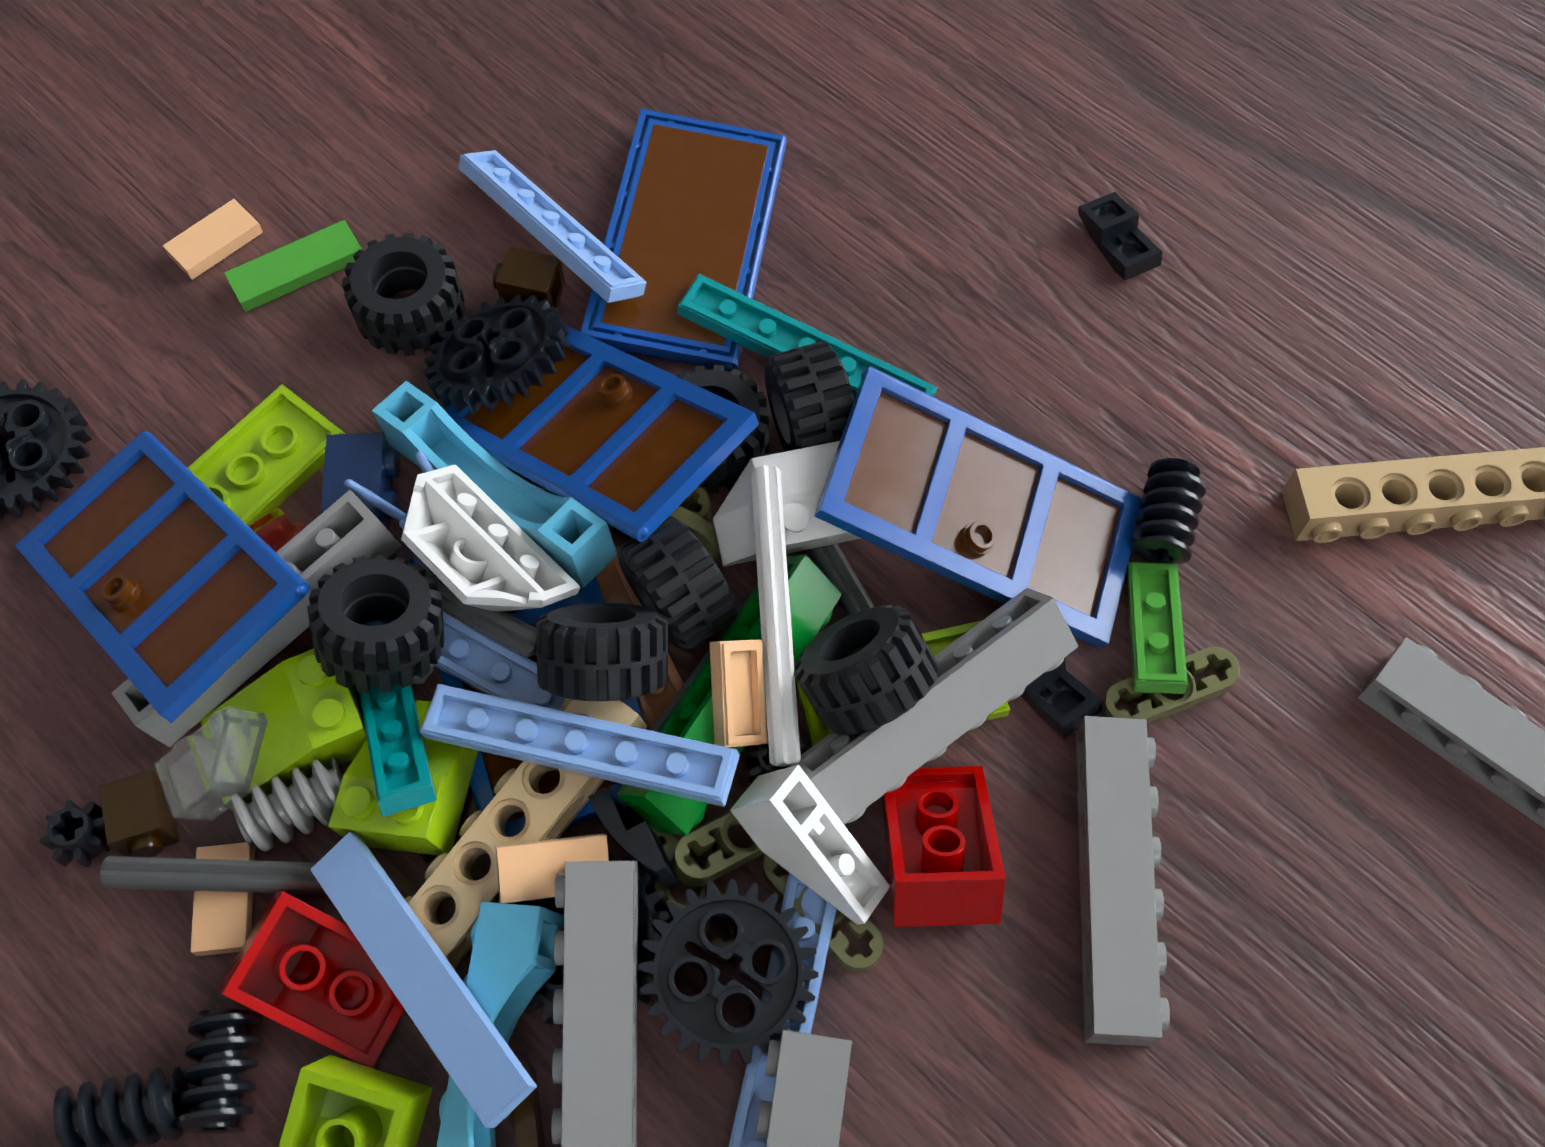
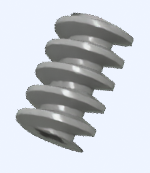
M332 757V769L327 770L317 759L312 761L311 778H307L298 768L292 769V786L289 787L278 776L273 777L272 794L268 796L257 784L251 786L252 802L246 804L238 793L231 795V804L237 825L252 849L254 848V843L264 852L272 849L274 846V834L284 843L293 840L294 825L305 835L314 830V816L323 825H329L343 778L335 758Z

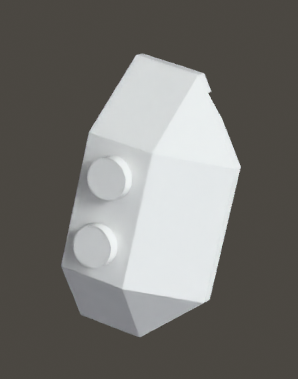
M840 441L751 458L713 518L723 567L756 560L751 473L759 466H775L781 472L786 554L861 539L814 517Z
M456 464L417 475L401 540L463 604L494 612L542 608L578 594L580 586Z

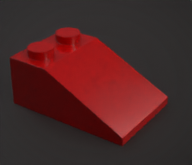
M983 766L918 768L907 777L902 786L894 791L886 792L882 796L893 927L1001 924L1006 878Z
M275 891L217 989L222 995L371 1068L374 1067L405 1010L348 925L283 891Z

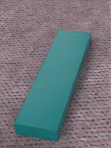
M400 684L391 686V692L380 693L379 688H370L368 693L359 692L377 803L382 816L385 817L436 801L437 798L424 738L420 733L421 724L412 685L402 688Z

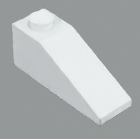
M799 765L759 775L730 809L762 852L857 925L865 924L890 888V885Z

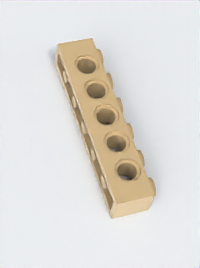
M1545 447L1295 469L1284 487L1282 495L1295 541L1314 540L1316 543H1328L1340 537L1358 535L1363 539H1374L1387 533L1407 531L1410 535H1419L1433 529L1453 527L1457 531H1465L1482 524L1499 523L1503 527H1510L1527 520L1545 519Z
M565 698L561 706V711L641 729L647 728L641 716L621 700L581 701ZM523 761L517 769L512 768L499 779L494 788L496 795L483 811L478 810L465 821L459 832L461 838L448 854L442 853L430 864L424 876L426 882L413 897L408 896L405 898V901L454 969L473 947L471 930L475 920L478 918L481 902L500 903L495 846L558 839L589 801L588 796L597 791L604 782V779ZM548 771H559L560 782L556 789L547 794H540L538 784L541 777ZM516 812H524L526 823L523 830L516 836L507 837L505 833L507 819ZM489 854L491 867L488 874L482 879L474 881L471 875L472 863L478 856ZM452 896L456 904L454 916L447 923L440 924L436 916L438 905L445 898Z

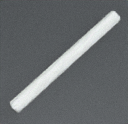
M759 466L751 473L761 637L763 639L769 760L773 766L786 767L799 763L801 754L781 472L775 466Z

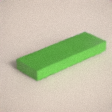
M342 220L226 271L224 274L243 310L248 312L346 268L347 263L355 262L353 255L359 249L362 250L346 221Z
M1128 562L1126 574L1133 692L1185 694L1187 673L1177 563Z

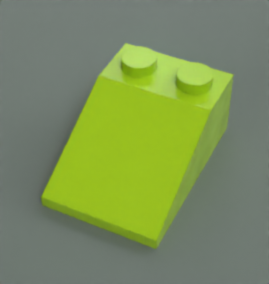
M314 649L282 661L200 721L228 808L231 811L233 810L231 804L232 794L238 793L246 804L252 802L251 786L257 784L268 796L272 794L273 777L278 776L289 787L292 785V769L298 768L307 778L312 777V761L317 759L327 770L332 769V757L335 758L338 766L353 760L367 740L362 707L354 684L345 688L337 684L336 675L328 677L322 671L321 663H317Z
M415 700L422 728L431 701ZM423 736L437 800L383 817L377 803L366 740L343 775L328 827L342 837H345L349 832L359 835L366 846L371 848L437 856L442 853L448 854L454 845L478 750L426 739Z
M328 1055L301 1068L279 1147H416L433 1087Z

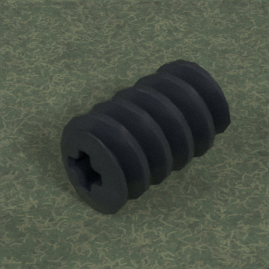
M1164 458L1156 460L1150 465L1147 473L1148 479L1143 489L1144 495L1139 505L1140 511L1135 521L1136 527L1131 537L1132 550L1139 557L1157 563L1183 564L1190 560L1192 552L1189 546H1192L1195 542L1196 536L1193 530L1199 525L1200 520L1197 514L1203 508L1201 498L1204 497L1207 490L1205 483L1199 478L1200 470L1193 462L1180 458Z
M225 1008L198 1012V1015L203 1017L189 1023L188 1033L201 1040L187 1045L185 1056L190 1060L199 1062V1064L184 1069L182 1079L185 1082L198 1087L181 1093L179 1099L180 1104L195 1111L178 1117L176 1127L190 1133L244 1132L246 1129L235 1125L236 1119L253 1114L254 1107L238 1102V1096L256 1090V1083L244 1080L240 1076L241 1072L258 1067L259 1060L243 1055V1049L261 1043V1037L247 1033L245 1029L248 1025L263 1021V1015L250 1010Z
M180 1066L175 1068L171 1082L167 1083L163 1070L161 1068H154L149 1074L148 1087H144L140 1074L137 1072L130 1073L126 1078L123 1092L118 1080L115 1077H108L103 1082L101 1096H99L94 1083L91 1081L84 1082L79 1088L77 1101L70 1087H60L56 1092L53 1108L54 1130L57 1141L61 1147H134L138 1142L141 1145H154L161 1137L169 1141L178 1140L185 1131L176 1127L177 1119L184 1114L190 1113V1108L179 1103L180 1094L188 1090L187 1082L182 1079L183 1071Z

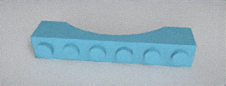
M408 381L400 385L372 410L391 447L419 467L420 465L415 457L419 451L426 455L434 470L456 464L581 587L584 588L617 556L606 521L572 497H562L546 492L510 471L476 443L436 401Z
M481 902L478 918L475 920L471 930L473 948L468 974L463 982L508 1044L517 1021L535 993L556 971L554 939L556 931H562L564 915L540 906ZM449 1075L447 1090L443 1094L439 1106L441 1125L437 1147H496L495 1128L484 1127Z

